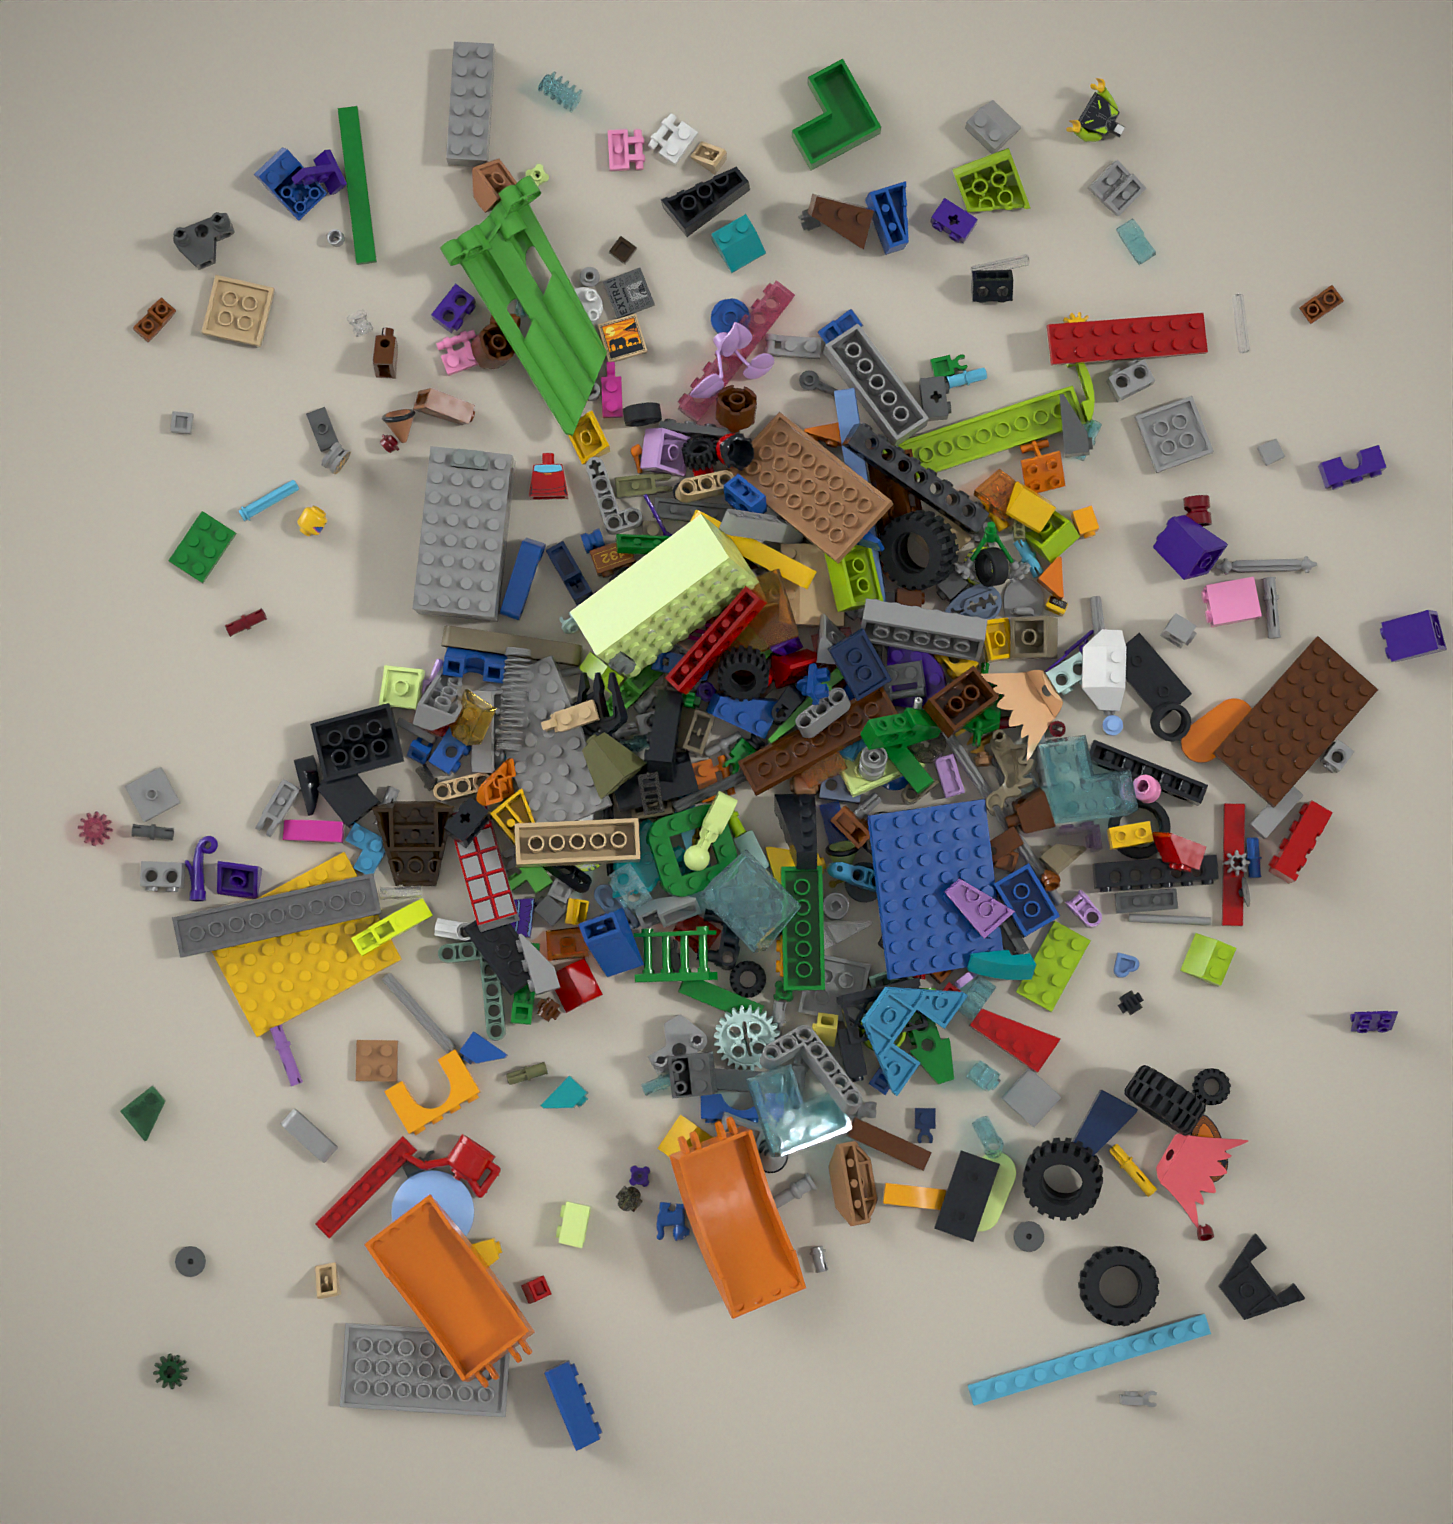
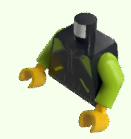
M1096 78L1098 86L1092 83L1090 85L1091 89L1098 90L1097 93L1094 92L1078 120H1069L1073 124V128H1066L1067 132H1074L1076 136L1085 142L1105 140L1109 132L1120 138L1125 129L1123 125L1116 122L1120 113L1118 106L1105 87V81L1100 78Z

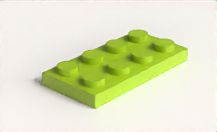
M1054 921L1034 957L1036 967L1032 979L1022 980L1016 993L1052 1012L1091 940Z

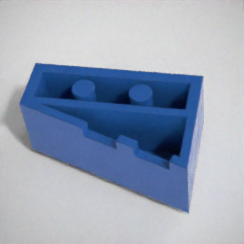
M906 181L869 192L865 199L867 207L874 210L872 221L885 255L903 250L909 242Z
M714 693L706 712L765 739L774 721L771 711L778 700L775 698L759 697L756 699L753 697L752 701L744 699L741 702L737 698L735 700L731 699L730 695Z

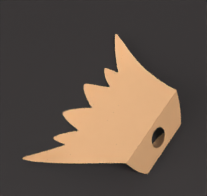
M1032 670L1022 673L981 674L986 681L997 685V687L993 688L996 693L1005 695L998 702L997 707L1013 710L1009 719V726L1023 724L1021 738L1029 735L1027 747L1028 761L1047 728L1060 712L1063 705L1062 699L1043 670ZM1046 685L1051 693L1050 696L1043 694L1042 687Z

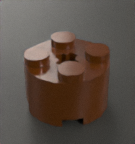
M497 323L484 327L471 343L473 357L483 369H499L515 353Z
M734 385L724 387L718 393L715 419L732 433L749 428L755 423L756 394L745 386L744 389L734 388Z

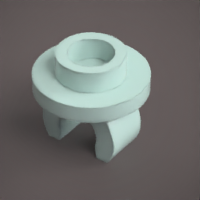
M568 612L570 615L569 619L563 620L560 617L559 620L562 624L563 632L572 634L578 631L579 626L571 613Z

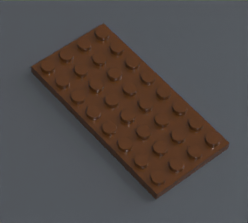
M1317 636L1212 754L1274 808L1374 696L1378 689Z

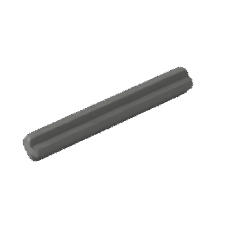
M743 771L737 772L698 792L673 802V808L676 812H680L717 795L719 791L723 792L747 779Z

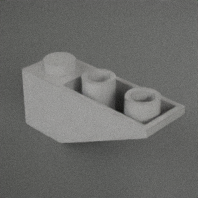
M519 934V940L516 941L519 953L523 952L525 960L521 961L524 972H529L530 980H527L530 992L534 991L535 996L559 989L560 985L554 966L522 934Z

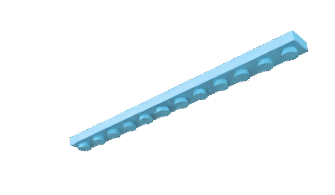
M1200 1314L968 1385V1389L975 1406L1211 1334L1205 1314Z

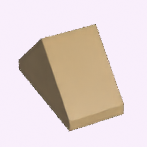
M701 141L690 157L716 175L727 160V152L725 149Z
M336 1262L315 1266L317 1299L340 1295L341 1289Z

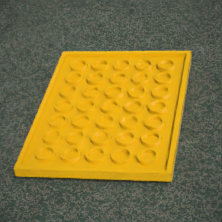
M343 852L259 898L358 877L346 853ZM379 915L212 951L256 1037H260L269 1032L271 1028L286 1023L402 960L392 939L364 956H361L351 938L381 920Z

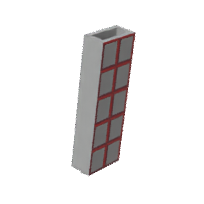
M454 810L452 816L454 817L459 810ZM491 819L467 848H464L454 840L480 932L520 920Z

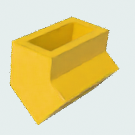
M569 898L565 924L579 926L578 924L585 921L589 901Z

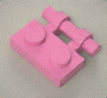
M628 129L608 130L610 171L630 170L629 162L635 163L636 170L644 169L645 155L643 154L642 147L644 137H642L641 129L634 130V137H628ZM628 145H634L635 154H629Z
M474 329L468 332L462 331L460 335L452 338L446 337L443 338V341L436 343L439 351L445 348L448 351L447 354L441 356L448 376L479 365L473 357L469 339L476 337ZM461 342L464 343L465 347L453 350V345Z

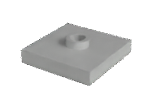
M162 767L125 786L143 822H147L180 804Z

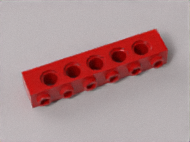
M745 586L669 672L665 679L679 692L688 694L764 608L767 602L755 590Z

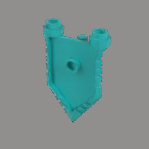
M649 819L643 820L639 826L640 861L613 863V870H615L613 872V876H615L613 878V898L626 896V894L632 895V893L638 894V892H651L657 885L656 883L660 881L649 844L646 843L648 829L653 823ZM678 845L676 848H673L677 863L683 862L685 850Z

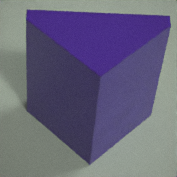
M218 861L217 894L257 899L262 868L259 866Z

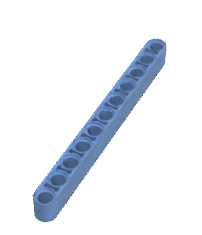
M855 388L834 391L841 443L844 442L853 425L860 423ZM842 446L844 463L869 483L866 462ZM874 525L869 532L877 538L876 525ZM872 549L883 601L887 602L882 566L879 560L880 552Z

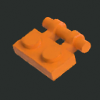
M725 755L717 757L719 765L713 766L711 759L692 764L699 790L718 782L715 774L721 771L723 779L731 776L729 771L731 768L730 764L726 768L722 767L726 761ZM734 787L726 790L729 796L736 794ZM716 795L702 801V803L713 801Z

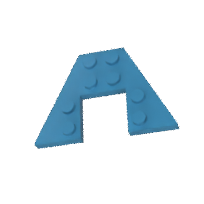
M885 987L861 1021L890 1090L895 1096H898L920 1065L919 1061L893 1044L916 1010L945 1029L967 998V994L958 991Z

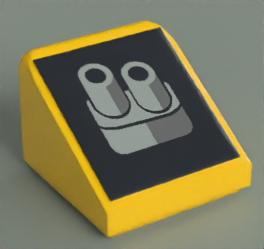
M1050 595L1044 608L1062 617L1065 614L1068 603Z

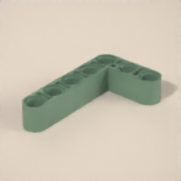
M473 942L441 946L438 950V956L445 963L480 960L486 1032L490 1039L495 1041L502 1040L506 1035L502 983L495 974L488 976L485 973L488 963ZM467 946H471L474 950L471 957L463 955V950ZM451 948L453 950L452 958L444 959L443 951ZM490 985H496L498 988V993L495 996H489L487 993V988ZM493 1005H497L500 1008L499 1015L495 1017L489 1014V1009ZM496 1025L502 1029L499 1037H493L491 1034L492 1027Z

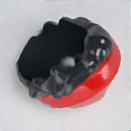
M729 433L722 436L716 446L718 459L727 468H737L742 471L754 459V448L751 438H745L743 433Z

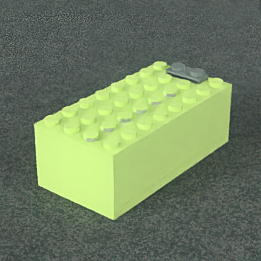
M700 514L570 613L596 656L608 663L618 673L631 678L638 675L647 665L653 664L659 654L669 652L679 641L687 639L690 633L703 627L706 621L719 615L745 586L753 589L759 581L732 539Z

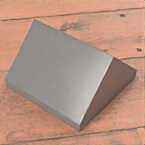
M825 614L820 616L817 637V663L835 664L827 649L845 639L846 636Z

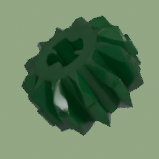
M170 1353L167 1359L162 1356L160 1357L161 1363H155L154 1366L160 1370L154 1371L153 1375H160L156 1382L158 1383L163 1380L162 1388H166L168 1383L170 1389L175 1388V1383L180 1387L183 1385L180 1379H188L183 1373L188 1372L189 1368L182 1367L187 1361L183 1360L179 1363L180 1355H176L173 1360V1355ZM170 1366L176 1371L175 1374H172V1377L170 1374H167V1369H170Z

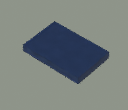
M863 628L827 649L857 701L892 680Z

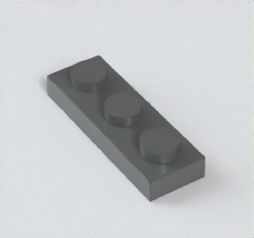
M1176 888L1114 894L1116 914L1178 909Z

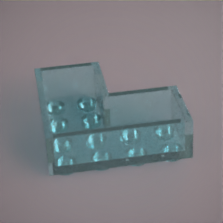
M1086 735L1049 739L1039 744L1055 824L1128 816L1139 810L1131 771L1094 774Z
M791 1064L781 1065L746 1078L771 1157H782L852 1130L848 1115L841 1111L828 1092L803 1101Z

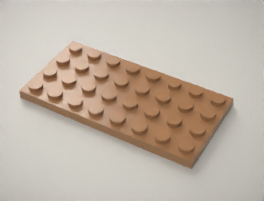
M780 412L752 441L754 459L751 464L742 471L737 468H726L734 477L737 474L741 475L766 496L767 506L836 563H839L893 505L889 498Z

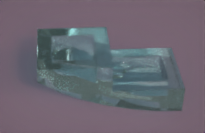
M1133 218L1116 229L1138 265L1156 255V251L1144 237V232Z

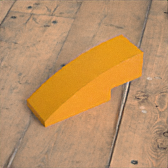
M885 1183L883 1204L940 1210L946 1190Z

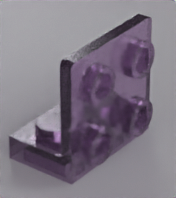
M1094 821L1083 822L1080 824V827H1074L1073 824L1061 825L1055 832L1056 837L1088 833L1085 836L1086 848H1090V852H1099L1103 849L1099 824L1094 825Z

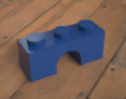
M448 647L444 656L443 675L463 678L465 673L473 672L481 674L483 681L503 684L502 680L505 677L503 673L506 672L504 667L507 666V663L504 661L508 657L501 654Z

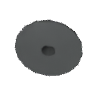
M1242 877V888L1238 889L1239 896L1244 897L1247 907H1250L1248 884L1245 877Z
M1022 1222L1014 1231L1015 1244L1023 1251H1036L1044 1242L1043 1229L1035 1222Z
M193 1246L181 1249L175 1259L176 1269L186 1277L199 1275L206 1264L204 1253L199 1248Z

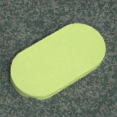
M1000 1152L987 1153L982 1157L999 1163L1000 1166L977 1230L979 1232L991 1229L998 1222L1016 1179L1014 1162L1009 1156Z

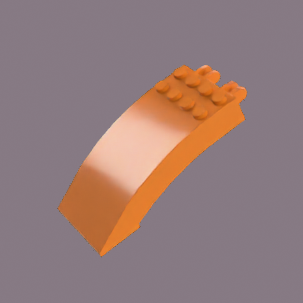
M730 1116L726 1119L728 1132L725 1133L724 1126L720 1121L715 1122L717 1136L701 1143L695 1131L690 1132L691 1147H688L685 1137L680 1136L678 1137L681 1151L673 1153L669 1157L688 1219L703 1258L731 1318L734 1319L806 1288L796 1250L793 1249L770 1191L753 1131L744 1126L737 1128L733 1117Z
M431 1194L364 1244L386 1278L390 1280L429 1331L462 1381L470 1382L477 1378L481 1385L486 1388L489 1386V1383L482 1374L486 1369L494 1380L500 1378L493 1367L495 1362L509 1352L517 1363L521 1362V1355L515 1349L519 1344L526 1354L530 1355L532 1353V1349L529 1347L526 1339L534 1334L535 1331L478 1251Z

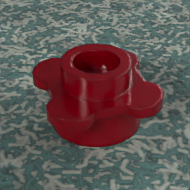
M382 435L383 439L380 443L387 452L392 453L395 450H400L397 446L398 441L392 435Z

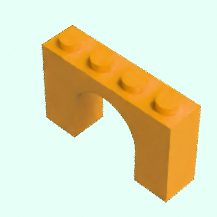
M457 1049L438 1059L450 1081L451 1087L448 1099L441 1106L429 1109L419 1105L404 1081L384 1091L409 1134L414 1132L417 1135L426 1130L425 1125L432 1122L434 1125L444 1119L443 1114L447 1112L453 1114L461 1109L460 1104L465 1101L471 1103L479 1098L478 1094L481 1090Z

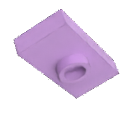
M950 754L934 759L945 799L965 793L954 755Z

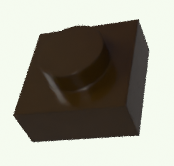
M620 236L609 250V254L626 265L637 250V247Z

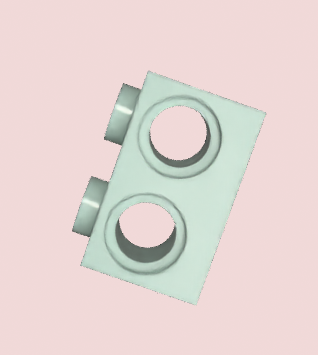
M1081 652L1045 673L1058 695L1060 693L1063 696L1074 690L1072 686L1078 682L1082 685V675H1076L1073 672V666L1079 665L1082 667ZM1056 677H1065L1066 684L1063 686L1058 685Z

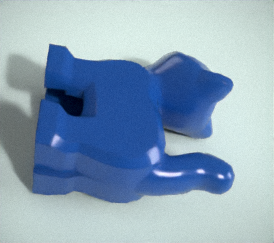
M660 1202V1212L657 1216L656 1224L657 1239H663L664 1227L674 1226L673 1237L675 1241L683 1240L686 1236H689L690 1229L685 1225L684 1204H676L675 1211H670L671 1203Z

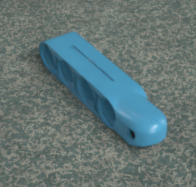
M844 862L828 863L827 873L831 877L877 893L876 887L872 884V878L875 876L874 870L863 866H853ZM854 870L860 873L858 881L854 880L852 876Z

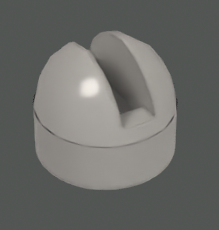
M333 229L328 233L327 240L331 245L340 247L343 245L345 237L341 231Z

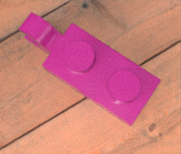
M607 362V377H601L603 418H623L621 376L615 377V362Z

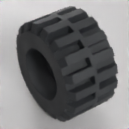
M739 645L737 649L734 646L731 648V651L727 650L724 652V656H721L718 665L717 678L721 691L724 690V695H730L731 699L735 700L737 698L741 702L744 699L752 701L753 697L759 698L760 693L763 694L769 683L770 667L765 654H760V650L757 648L753 650L752 646L744 648V645ZM747 670L753 673V675L740 677L734 672Z

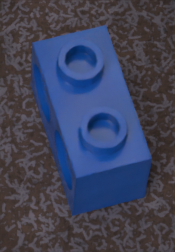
M737 474L724 484L725 501L736 510L761 514L767 512L766 496L741 475Z

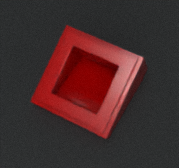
M544 1275L521 1285L529 1304L552 1294Z

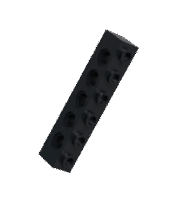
M1097 740L1091 742L1084 760L1131 780H1135L1141 775H1150L1159 782L1161 792L1196 806L1202 803L1208 787L1205 783Z
M1204 855L1200 866L1201 875L1198 877L1194 876L1192 872L1181 870L1180 877L1175 878L1171 875L1170 864L1163 862L1162 859L1094 863L1092 865L1094 889H1100V892H1112V888L1120 887V891L1132 890V886H1140V889H1153L1152 885L1159 884L1161 888L1173 887V883H1181V887L1193 886V882H1201V885L1214 884L1215 880L1219 879L1217 855ZM1153 868L1160 871L1161 876L1159 879L1151 877L1150 872ZM1132 870H1137L1140 873L1138 881L1131 879L1130 872ZM1112 871L1119 873V882L1111 881L1110 873Z

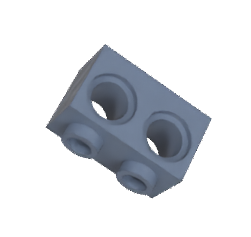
M827 770V773H822L819 799L859 804L861 794L853 798L851 793L846 791V785L838 771ZM828 780H833L836 782L837 788L830 791L826 788L825 783Z

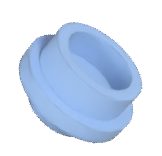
M1110 715L1103 721V730L1108 735H1117L1123 729V722L1118 716Z

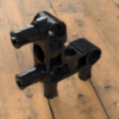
M733 889L731 906L724 910V912L705 908L703 921L720 923L723 926L719 949L717 951L707 949L708 962L714 963V965L723 970L733 969L739 956V940L742 934L752 933L763 938L780 937L782 935L781 899L780 905H778L779 896L773 897V907L770 914L745 910L743 908L744 902L737 899V889ZM732 916H736L739 918L740 922L737 924H733L730 922L729 918ZM776 923L779 925L780 930L773 931L769 926ZM699 947L696 960H699ZM729 955L733 958V961L725 963L722 957Z

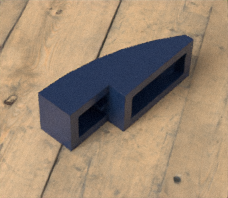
M564 541L546 550L576 606H579L591 597L593 592Z

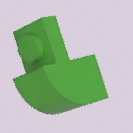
M519 867L522 872L521 874L516 872L508 877L512 891L527 881L536 894L553 884L552 879L543 867Z

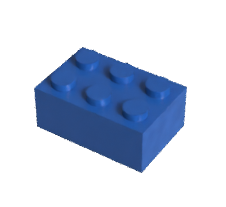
M1029 863L993 884L1002 904L1015 911L1010 917L1022 938L1060 917Z

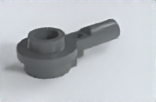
M808 370L800 375L799 382L805 390L809 391L817 388L834 396V391L838 390L819 381V376L814 371Z

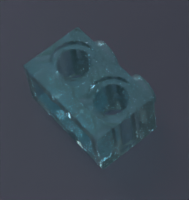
M630 862L609 875L611 881L608 883L614 892L619 891L622 898L619 900L625 909L630 908L633 912L653 899ZM623 874L629 876V881L625 885L618 883L619 876ZM635 891L639 892V900L631 902L629 895Z
M979 975L966 992L968 996L958 1009V1012L970 1021H973L996 989V986Z
M978 1060L966 1078L983 1090L990 1091V1089L995 1090L1000 1083L999 1076L1001 1074L983 1061Z

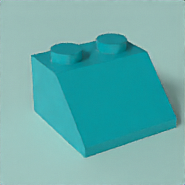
M746 214L711 234L712 242L731 273L766 254L761 240Z
M568 1076L540 1106L543 1108L581 1107L588 1100L586 1097L588 1092L572 1076Z

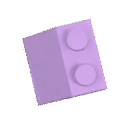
M665 428L645 429L640 468L654 473L685 477L686 466L681 448L684 443H687V440H691V437Z

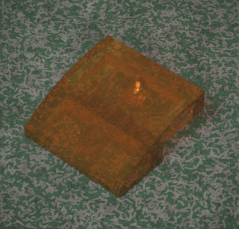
M998 469L974 490V496L989 505V512L1005 522L1010 517L1006 514L1016 481L1004 471Z

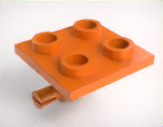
M1047 439L1037 442L1033 440L1029 444L1020 445L1022 454L1033 451L1036 456L1021 460L1024 485L1036 493L1066 486L1060 451L1041 455L1039 451L1041 448L1049 447Z

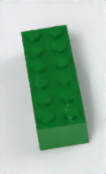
M795 866L781 867L783 991L825 990L822 866H817V870H796Z

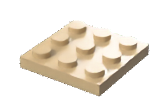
M215 275L201 333L261 347L275 289Z

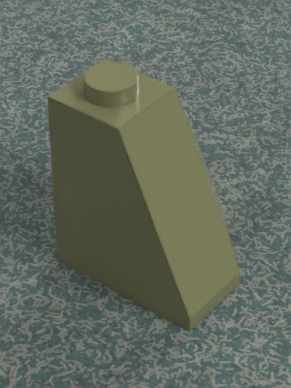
M605 732L599 736L596 734L591 736L586 741L587 745L582 749L600 799L613 793L620 785L631 779L647 764L643 759Z

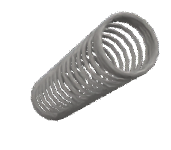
M506 647L505 656L513 659H507L504 662L513 666H505V670L512 672H505L503 675L513 679H503L504 683L510 685H504L502 689L512 692L501 693L502 696L509 698H504L500 701L510 705L499 706L501 709L507 710L499 712V714L509 718L498 719L499 722L506 723L498 725V728L508 731H499L497 734L509 738H497L496 740L502 743H496L495 748L498 750L520 752L521 744L502 740H522V738L501 733H523V731L503 727H523L524 725L502 720H524V718L504 714H524V711L504 707L526 706L504 700L526 701L525 698L505 694H527V692L504 687H528L527 685L507 682L528 681V679L506 674L528 675V672L508 668L530 667L507 661L530 662V659L509 655L531 656V650Z

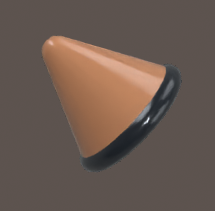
M412 409L395 410L384 414L382 421L387 424L401 443H406L416 412Z

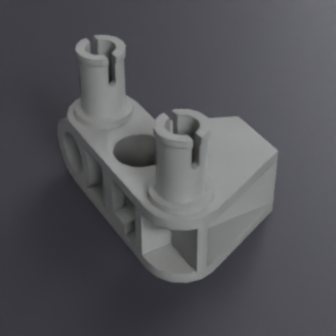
M681 1014L664 1023L666 1046L648 1056L657 1075L669 1069L668 1057L697 1053L707 1045L708 1039L706 1034ZM677 1048H682V1053L678 1054Z

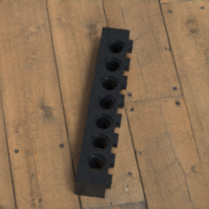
M859 423L853 425L842 446L969 534H978L990 514L985 510L984 505L976 501L974 503L969 499L970 496L961 490L957 491L953 488L954 485L951 482L937 477V473L934 470L924 468L918 459L910 458L904 454L905 450L901 447L893 446L888 443V438L881 434H875L872 431L873 428L868 424ZM867 438L871 441L872 444L870 449H868L865 445V441ZM883 450H885L888 454L886 460H884L881 455ZM899 461L904 465L902 472L898 469ZM916 472L920 476V480L918 483L914 480V474ZM931 484H934L936 487L934 494L930 491ZM948 495L952 498L950 505L946 501ZM964 506L968 509L967 516L962 512Z

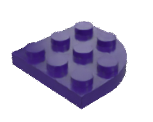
M888 646L887 666L922 660L927 696L922 698V707L929 698L947 686L943 668L933 655L926 652ZM913 682L893 685L892 691L918 688V684ZM919 696L895 699L892 704L893 706L913 708L914 700Z

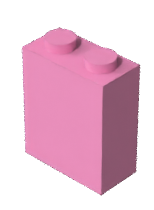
M1254 577L1206 585L1203 588L1204 591H1201L1202 601L1207 604L1208 611H1205L1206 621L1211 624V627L1255 620L1262 616Z

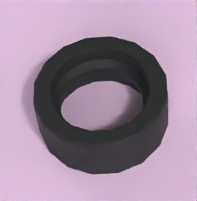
M638 403L623 408L625 426H647L662 421L659 403Z
M998 547L981 549L975 558V572L983 586H998L1005 583L1008 578V561L1004 552Z
M1169 701L1155 707L1151 714V729L1155 735L1165 741H1178L1189 732L1191 716L1187 709L1180 704ZM1168 710H1175L1181 716L1180 726L1173 733H1165L1160 726L1161 718Z

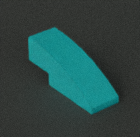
M1009 950L972 953L967 970L998 979L1029 980L1033 977L1036 963L1030 953L1011 955Z

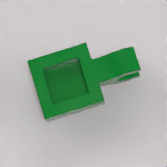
M693 692L683 694V707L700 709L701 697L695 696L696 693Z

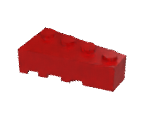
M1313 800L1303 803L1298 812L1301 814L1298 821L1294 820L1288 829L1291 833L1288 838L1284 837L1278 846L1281 849L1277 856L1273 855L1268 864L1270 866L1268 872L1288 884L1297 880L1299 875L1296 872H1299L1304 867L1307 861L1306 855L1310 854L1317 842L1315 839L1322 834L1333 812Z
M982 1008L969 1024V1027L1035 1073L1039 1072L1061 1040V1038Z

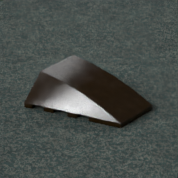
M394 801L372 807L395 886H436L448 837L444 827L447 820L453 815L454 806L437 801Z

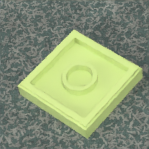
M384 665L379 705L390 703L393 708L416 710L417 704L421 700L425 670Z

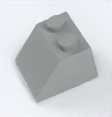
M992 100L981 107L966 122L965 129L993 154L998 152L1021 129V126Z

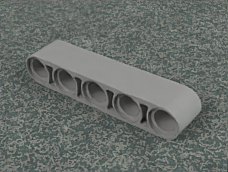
M735 509L726 510L719 527L722 532L731 536L786 544H801L804 539L801 533L780 516Z

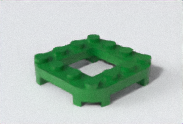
M710 804L698 805L658 818L653 821L648 829L646 843L649 844L660 879L659 884L663 890L672 896H689L725 884L739 873V858L727 823L722 834H719L716 841L711 843L717 864L706 867L701 871H694L681 876L669 837L702 827L703 820L711 806Z

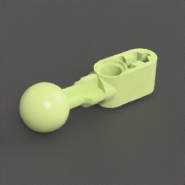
M720 791L717 793L703 820V827L699 832L700 839L697 845L690 846L684 853V862L689 869L701 871L708 866L710 861L708 848L725 829L736 807L737 799Z

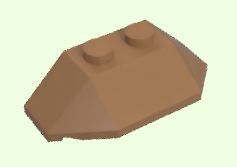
M856 1141L836 1144L828 1166L835 1208L850 1226L870 1223L871 1215L878 1201L871 1159L858 1146Z

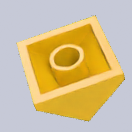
M593 411L587 412L579 419L573 436L568 435L582 464H586L591 457H600L611 452Z
M1017 481L1015 482L1006 514L1039 534L1056 507L1050 500Z
M1008 617L987 620L983 652L987 663L1010 659L1011 628Z
M680 1114L657 1149L669 1157V1155L681 1151L678 1137L680 1136L685 1137L688 1147L692 1146L689 1136L690 1132L695 1131L697 1133L700 1143L713 1137Z

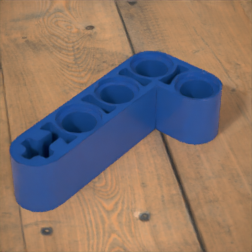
M527 537L522 541L501 606V615L520 620L538 563L541 561L546 547L545 543Z

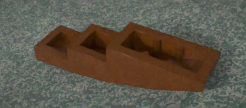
M854 1117L846 1136L922 1171H924L932 1153Z

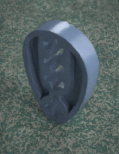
M978 583L959 593L949 603L945 612L951 613L950 609L952 608L955 611L964 609L959 614L990 620L999 614L1002 600L999 592L993 586L986 587ZM991 593L993 596H997L995 604L987 602L985 603V608L977 606L975 612L967 609L970 601L978 603L980 597L986 600Z

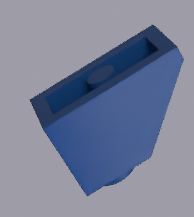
M474 1031L459 1051L463 1054L461 1058L469 1064H472V1062L478 1064L505 1059L508 1054Z

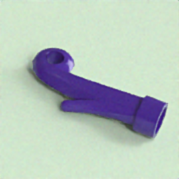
M205 836L198 842L194 853L193 867L188 860H185L191 881L190 901H206L203 860L204 853L212 854L218 847V842L213 836ZM210 842L211 847L207 849L205 846Z

